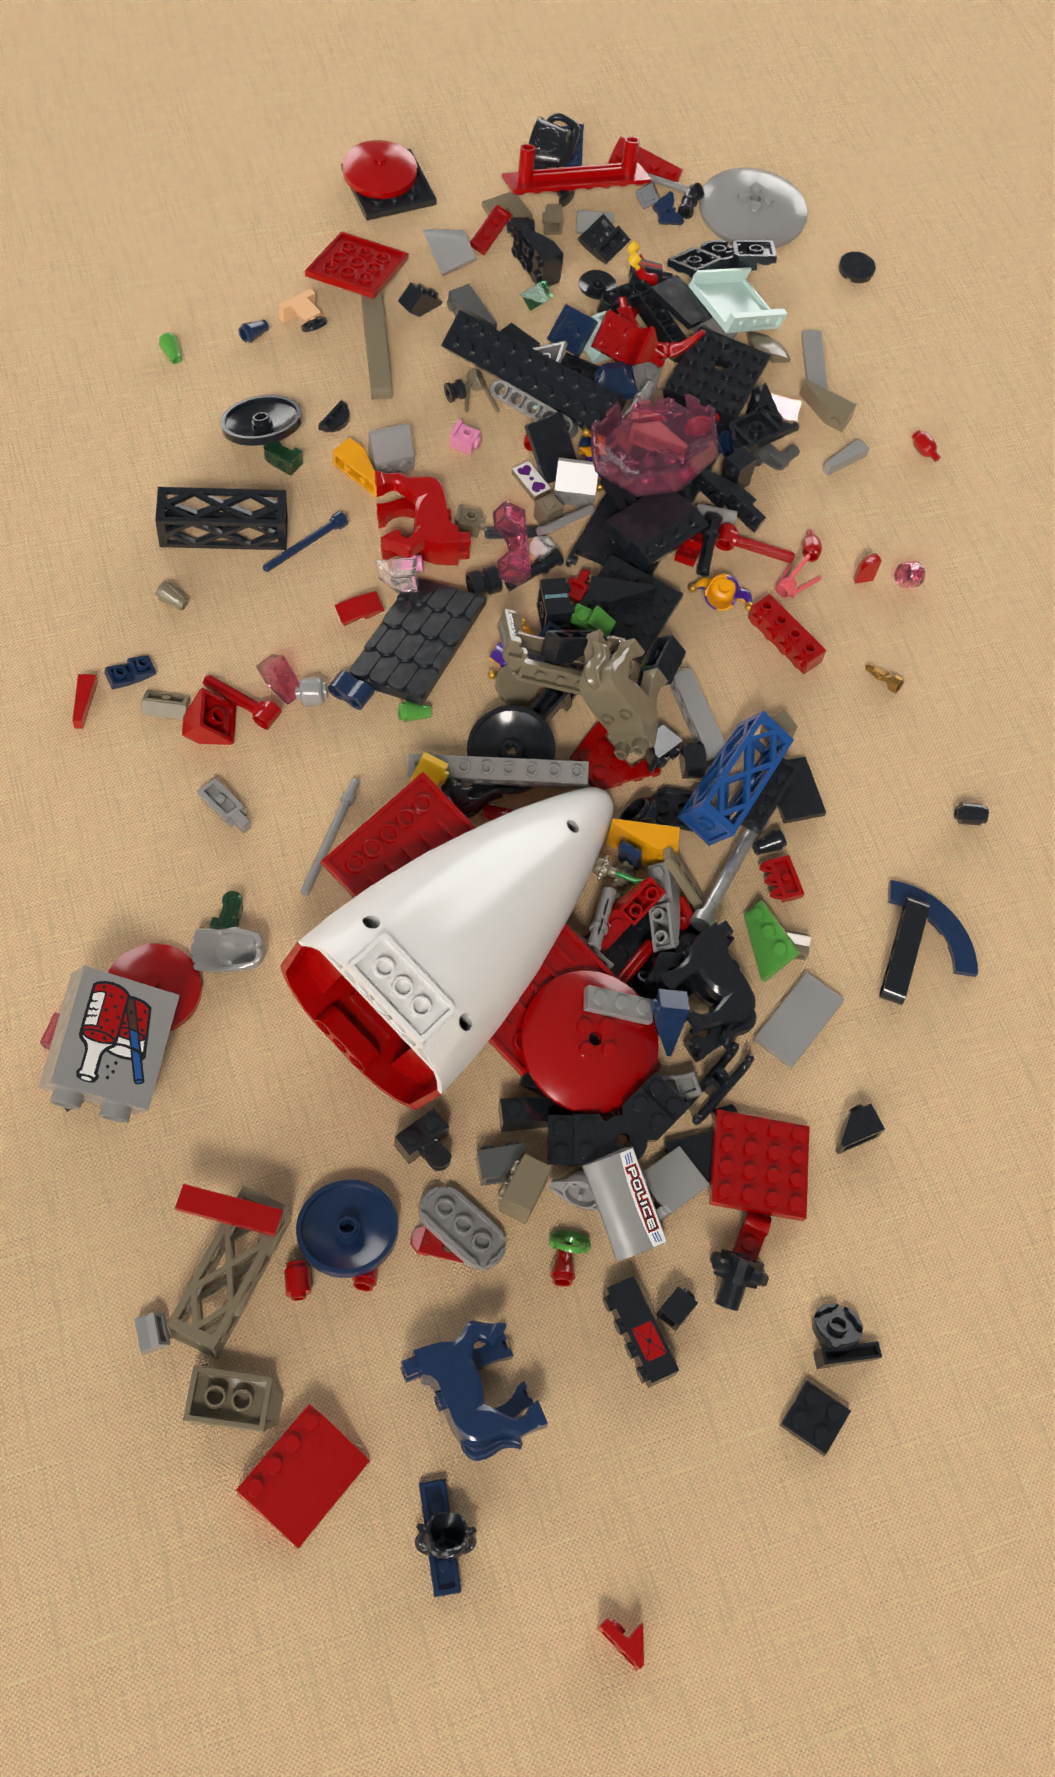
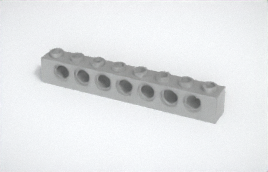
M409 754L407 774L409 779H411L423 754ZM432 755L448 763L446 771L450 772L448 777H453L463 784L580 789L588 787L589 762Z

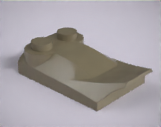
M193 1366L183 1422H189L194 1425H210L264 1432L278 1425L284 1393L278 1389L273 1377Z

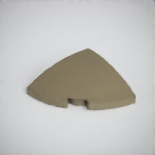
M746 333L748 345L770 354L771 363L790 362L788 352L779 342L761 333Z

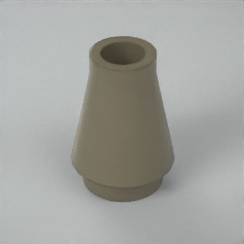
M163 581L155 593L158 596V600L177 607L181 611L185 609L189 602L171 582Z

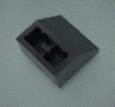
M673 635L657 637L640 669L637 681L639 686L641 685L644 671L658 668L668 680L666 685H670L673 682L686 654L685 649Z

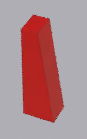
M78 674L72 719L74 728H84L98 684L97 675Z

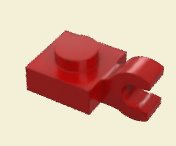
M584 568L577 579L570 577L567 582L571 587L570 592H568L569 599L576 604H580L590 586L587 583L591 572Z

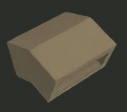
M784 930L800 952L794 959L806 961L809 955L811 935Z

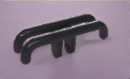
M737 1042L731 1043L730 1050L724 1053L699 1082L702 1093L705 1092L711 1099L697 1114L693 1115L692 1123L694 1125H700L752 1065L754 1056L747 1054L738 1068L729 1077V1073L724 1068L739 1050ZM699 1096L684 1099V1101L691 1107Z

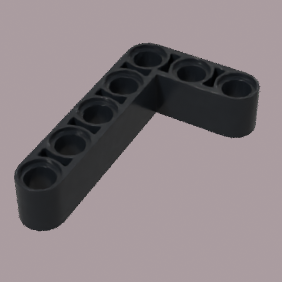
M637 279L602 293L597 307L598 313L611 310L618 314L616 311L617 308H620L618 298L626 296L627 306H632V309L635 308L647 327L652 326L655 328L657 341L671 343L687 339L667 309L650 293L651 287L645 280ZM684 353L675 358L670 357V359L675 363H679Z

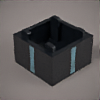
M565 578L540 580L536 606L541 631L549 621L563 630H572L570 623L572 613H575V607L570 603L568 592H570L571 587L569 583L566 584Z

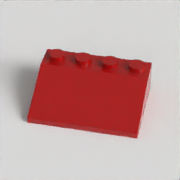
M309 1404L240 1484L236 1492L239 1497L299 1549L369 1464L370 1460L327 1418Z

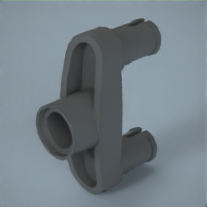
M768 444L751 453L758 458L755 466L758 467L765 463L781 471L789 465L791 460L799 455L800 450L796 445L792 444L784 452H780L772 444Z

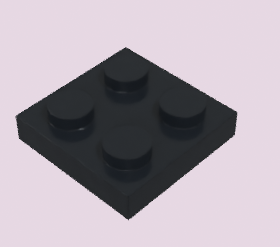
M806 1381L779 1426L822 1456H825L851 1410L809 1381Z

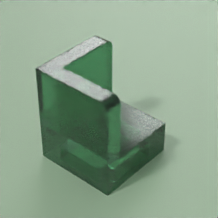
M545 280L521 293L530 311L553 298Z

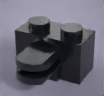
M435 1108L401 1131L394 1138L395 1148L408 1164H411L421 1156L433 1170L443 1171L449 1167L452 1158L451 1152L442 1142V1140L448 1137L449 1126Z

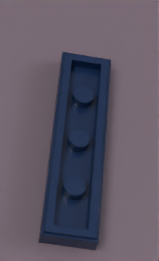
M445 1479L419 1483L425 1525H427L435 1513H450ZM433 1554L428 1555L434 1598L461 1593L457 1558L445 1560L439 1559Z

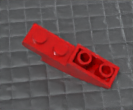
M651 876L638 883L612 905L607 923L608 932L603 937L600 953L604 954L631 924L635 926L666 893ZM590 932L584 937L587 941L589 939Z

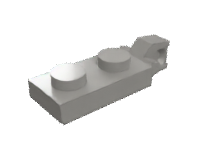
M214 778L197 791L198 796L226 824H229L231 827L236 825L243 833L251 828L250 821L245 817L247 812L244 810V806L217 779Z

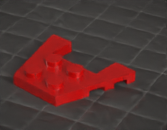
M600 721L575 749L569 761L589 762L588 783L591 787H597L602 790L622 786L623 783L630 781H642L643 778L650 776L653 778L658 777L661 773L659 768L650 773L647 769L646 759L633 767H630L625 760H619L614 754L615 748L605 738L609 734Z

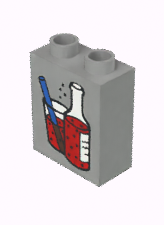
M83 966L74 971L69 980L38 1088L52 1091L50 1103L60 1107L80 1110L83 1100L101 1105L99 1116L110 1121L129 1123L131 1114L148 1111L180 995L88 966Z

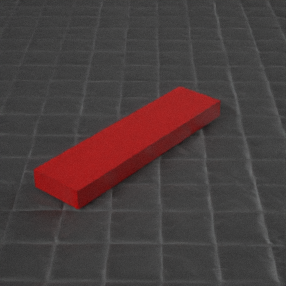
M187 1184L182 1185L175 1205V1210L274 1237L277 1235L284 1213L282 1209Z

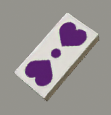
M529 461L512 468V475L533 501L551 493L550 486Z

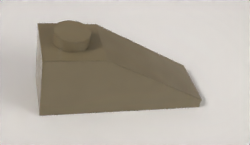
M806 378L799 393L824 424L840 432H843L851 420L857 405Z

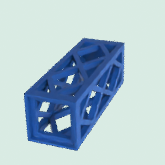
M761 711L738 723L677 817L708 846L734 836L794 739L765 711ZM760 724L768 730L754 736ZM770 736L769 748H766L759 739ZM756 749L761 755L754 765ZM744 751V771L729 776V772ZM764 770L756 779V776L760 773V771ZM743 780V784L728 806L729 784ZM716 793L717 809L710 804ZM737 812L730 820V817L733 815V813Z

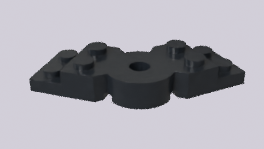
M711 240L701 244V249L691 248L669 258L667 266L675 269L676 272L685 273L693 278L697 270L750 267L751 271H757V263L762 265L776 263L777 254L773 240H735L732 246L728 245V241Z
M655 1072L621 1106V1115L614 1116L606 1122L598 1114L548 1115L547 1165L583 1166L624 1148L616 1143V1136L619 1134L627 1137L628 1145L626 1147H633L638 1160L644 1154L647 1143L656 1142L690 1106Z

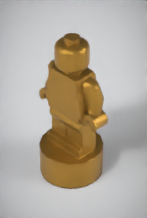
M871 663L865 666L866 671L871 673L877 680L886 682L888 685L887 689L895 694L904 684V679L898 675L893 677L888 671L875 667Z

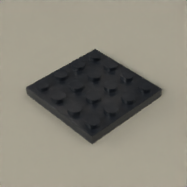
M411 148L407 149L415 158ZM417 160L416 181L410 190L400 196L376 199L361 195L351 188L366 221L436 205L437 199Z
M610 555L598 577L655 585L654 598L609 611L604 610L616 621L610 636L625 638V640L635 638L643 648L645 653L640 657L632 659L641 664L650 651L655 639L660 635L679 605L684 593ZM589 590L580 602V605L587 608Z

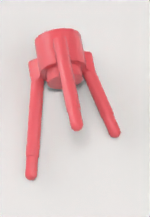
M809 554L805 556L788 577L787 575L792 566H787L782 577L775 585L776 592L781 597L788 598L790 596L794 598L799 592L822 579L821 576H818L796 589L797 582L794 577L810 558Z

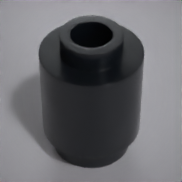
M511 217L510 221H507V233H510L511 237H513L516 222L535 231L534 219H529V217Z
M960 802L954 809V819H957L958 824L980 826L988 821L989 809L987 806H983V804Z

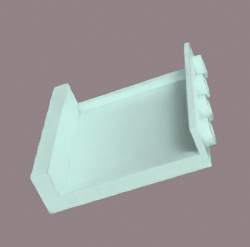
M750 267L697 270L689 284L690 289L725 333L779 329L788 315L785 309L771 310L746 278L752 270Z

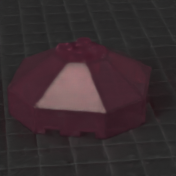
M685 394L687 408L674 402V399H670V397L656 399V405H651L650 400L637 401V404H633V409L622 418L620 404H615L606 412L604 420L601 422L596 420L591 424V455L595 472L636 497L680 491L719 456L715 408L709 404L704 407L700 404L699 399L690 394Z

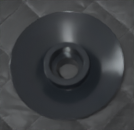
M601 270L588 271L579 280L581 292L587 297L600 300L602 293L617 287L614 277Z

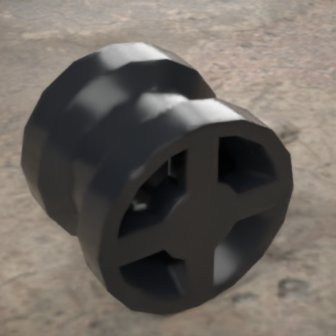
M461 379L455 380L454 383L447 382L444 384L445 396L449 403L455 402L458 398L461 400L466 398V389Z

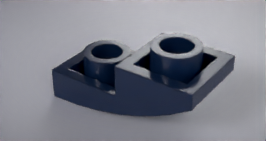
M149 655L128 658L126 664L105 667L104 673L111 689H117L146 680L156 675V670Z

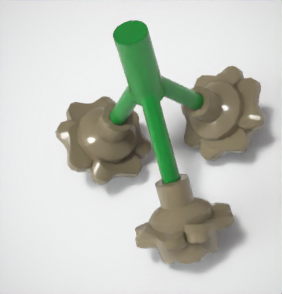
M606 855L605 858L598 857L592 870L597 875V881H600L606 875H610L613 877L612 883L617 884L620 888H624L625 885L629 886L631 882H634V886L644 880L635 877L636 874L633 872L635 867L627 861H623L622 864L617 863L616 867H612L609 855ZM634 886L624 891L623 893H617L615 895L613 904Z

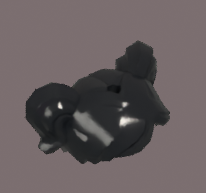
M435 1513L427 1525L417 1523L416 1526L419 1533L415 1538V1547L418 1552L424 1555L433 1554L439 1559L453 1560L462 1554H468L477 1544L474 1534L477 1530L474 1526L467 1527L465 1519L458 1513Z

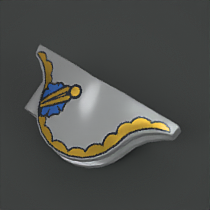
M583 1168L574 1169L567 1176L551 1181L549 1188L568 1203L583 1209L598 1210Z

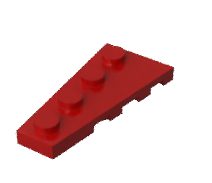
M620 136L608 164L622 163L625 138ZM639 146L637 163L642 166L646 173L679 182L683 169Z

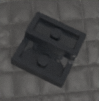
M604 214L577 238L586 250L605 264L631 240L619 225L615 228Z

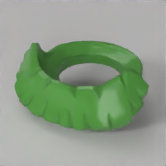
M560 1230L554 1231L550 1235L549 1245L552 1249L556 1247L570 1253H587L591 1250L590 1239L581 1233Z

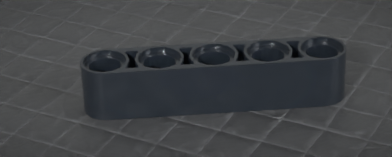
M906 898L879 998L900 1005L904 1003L930 904L913 898Z

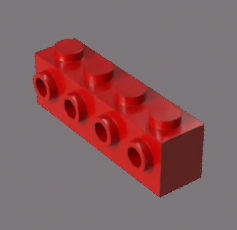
M770 594L751 606L748 615L751 624L757 627L764 634V637L771 641L778 648L779 652L792 662L796 669L805 674L823 661L827 650Z

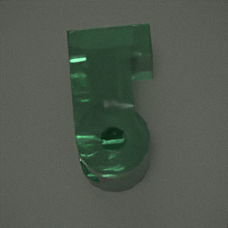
M279 441L263 446L265 460L290 476L303 464V454L298 448L292 451L282 446Z
M229 891L223 895V907L220 917H212L210 928L227 929L239 926L243 913V899L240 893Z

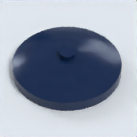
M360 1180L336 1181L318 1189L304 1203L296 1223L298 1245L306 1261L319 1272L338 1278L361 1276L379 1267L392 1253L399 1233L397 1212L390 1198L378 1187Z

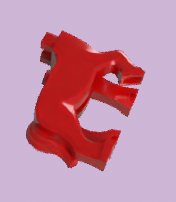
M375 471L377 497L391 491H396L405 496L387 503H377L378 529L385 527L389 521L398 517L414 519V532L411 536L404 537L398 529H395L381 537L382 562L388 561L395 556L411 558L417 554L422 555L423 561L428 563L457 566L459 560L470 558V532H459L458 526L451 522V508H447L443 486L436 478L429 476L408 477L399 472L382 473L381 471Z

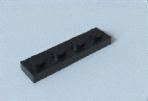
M782 758L741 823L742 826L759 835L761 834L797 775L800 766Z

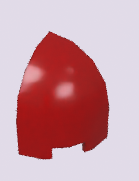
M872 553L860 561L853 577L854 584L874 581L882 562L878 554Z

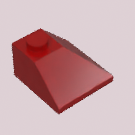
M201 688L183 716L182 736L198 744H234L236 705Z

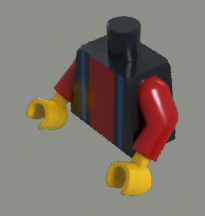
M635 240L630 243L627 248L628 253L631 254L628 258L631 264L628 274L629 282L642 279L652 288L672 277L673 273L663 271L662 264L645 260L642 254H638L637 251L641 247Z

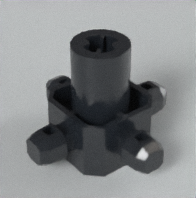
M721 1249L720 1252L715 1251L711 1253L709 1260L714 1269L713 1273L722 1278L714 1301L716 1304L738 1311L746 1287L757 1289V1286L764 1287L767 1285L769 1277L765 1273L764 1263L744 1254Z

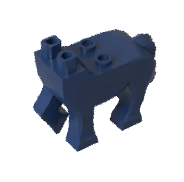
M474 1320L469 1321L456 1341L438 1342L413 1350L412 1357L401 1361L402 1366L400 1369L406 1383L419 1378L421 1384L428 1385L435 1391V1397L433 1398L438 1411L444 1412L452 1433L461 1444L463 1453L469 1459L475 1461L486 1460L505 1448L521 1450L523 1445L521 1438L547 1428L548 1425L539 1401L533 1402L532 1397L529 1398L525 1381L516 1387L512 1398L505 1404L495 1408L484 1404V1392L478 1370L497 1362L510 1360L514 1356L511 1348L508 1349L505 1341V1323L492 1324ZM478 1341L486 1344L482 1347L473 1349L475 1343ZM527 1410V1412L522 1417L515 1418L520 1413Z

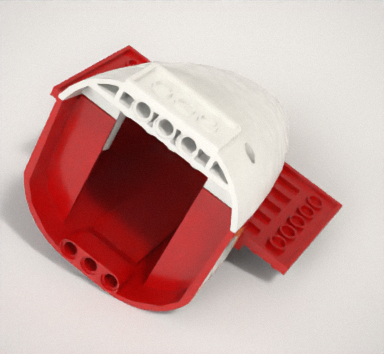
M422 772L321 860L320 864L353 899L300 939L281 963V971L291 993L314 1024L372 1084L395 1101L411 1109L417 1110L441 1095L472 1062L487 1042L497 1050L520 1076L525 1075L528 1070L522 1056L520 1032L524 1013L534 995L551 980L574 971H596L617 978L566 924L589 879L613 817L611 797L600 788L584 787L519 808L476 828L437 785Z

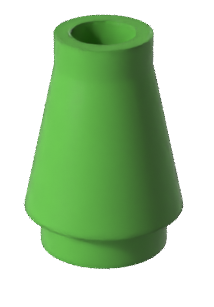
M170 332L162 334L159 337L160 348L172 364L180 363L182 357L177 337Z
M407 700L399 702V720L409 722L431 717L430 705H419Z

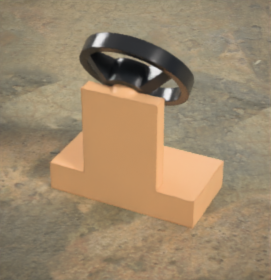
M311 288L278 304L279 319L285 323L299 316L304 322L301 326L302 332L317 330L328 323L326 317H318L321 315V312L315 306V292Z

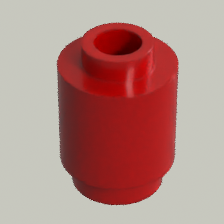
M297 1260L286 1263V1269L284 1270L286 1296L291 1297L292 1301L307 1299V1295L312 1293L310 1268L307 1267V1262Z

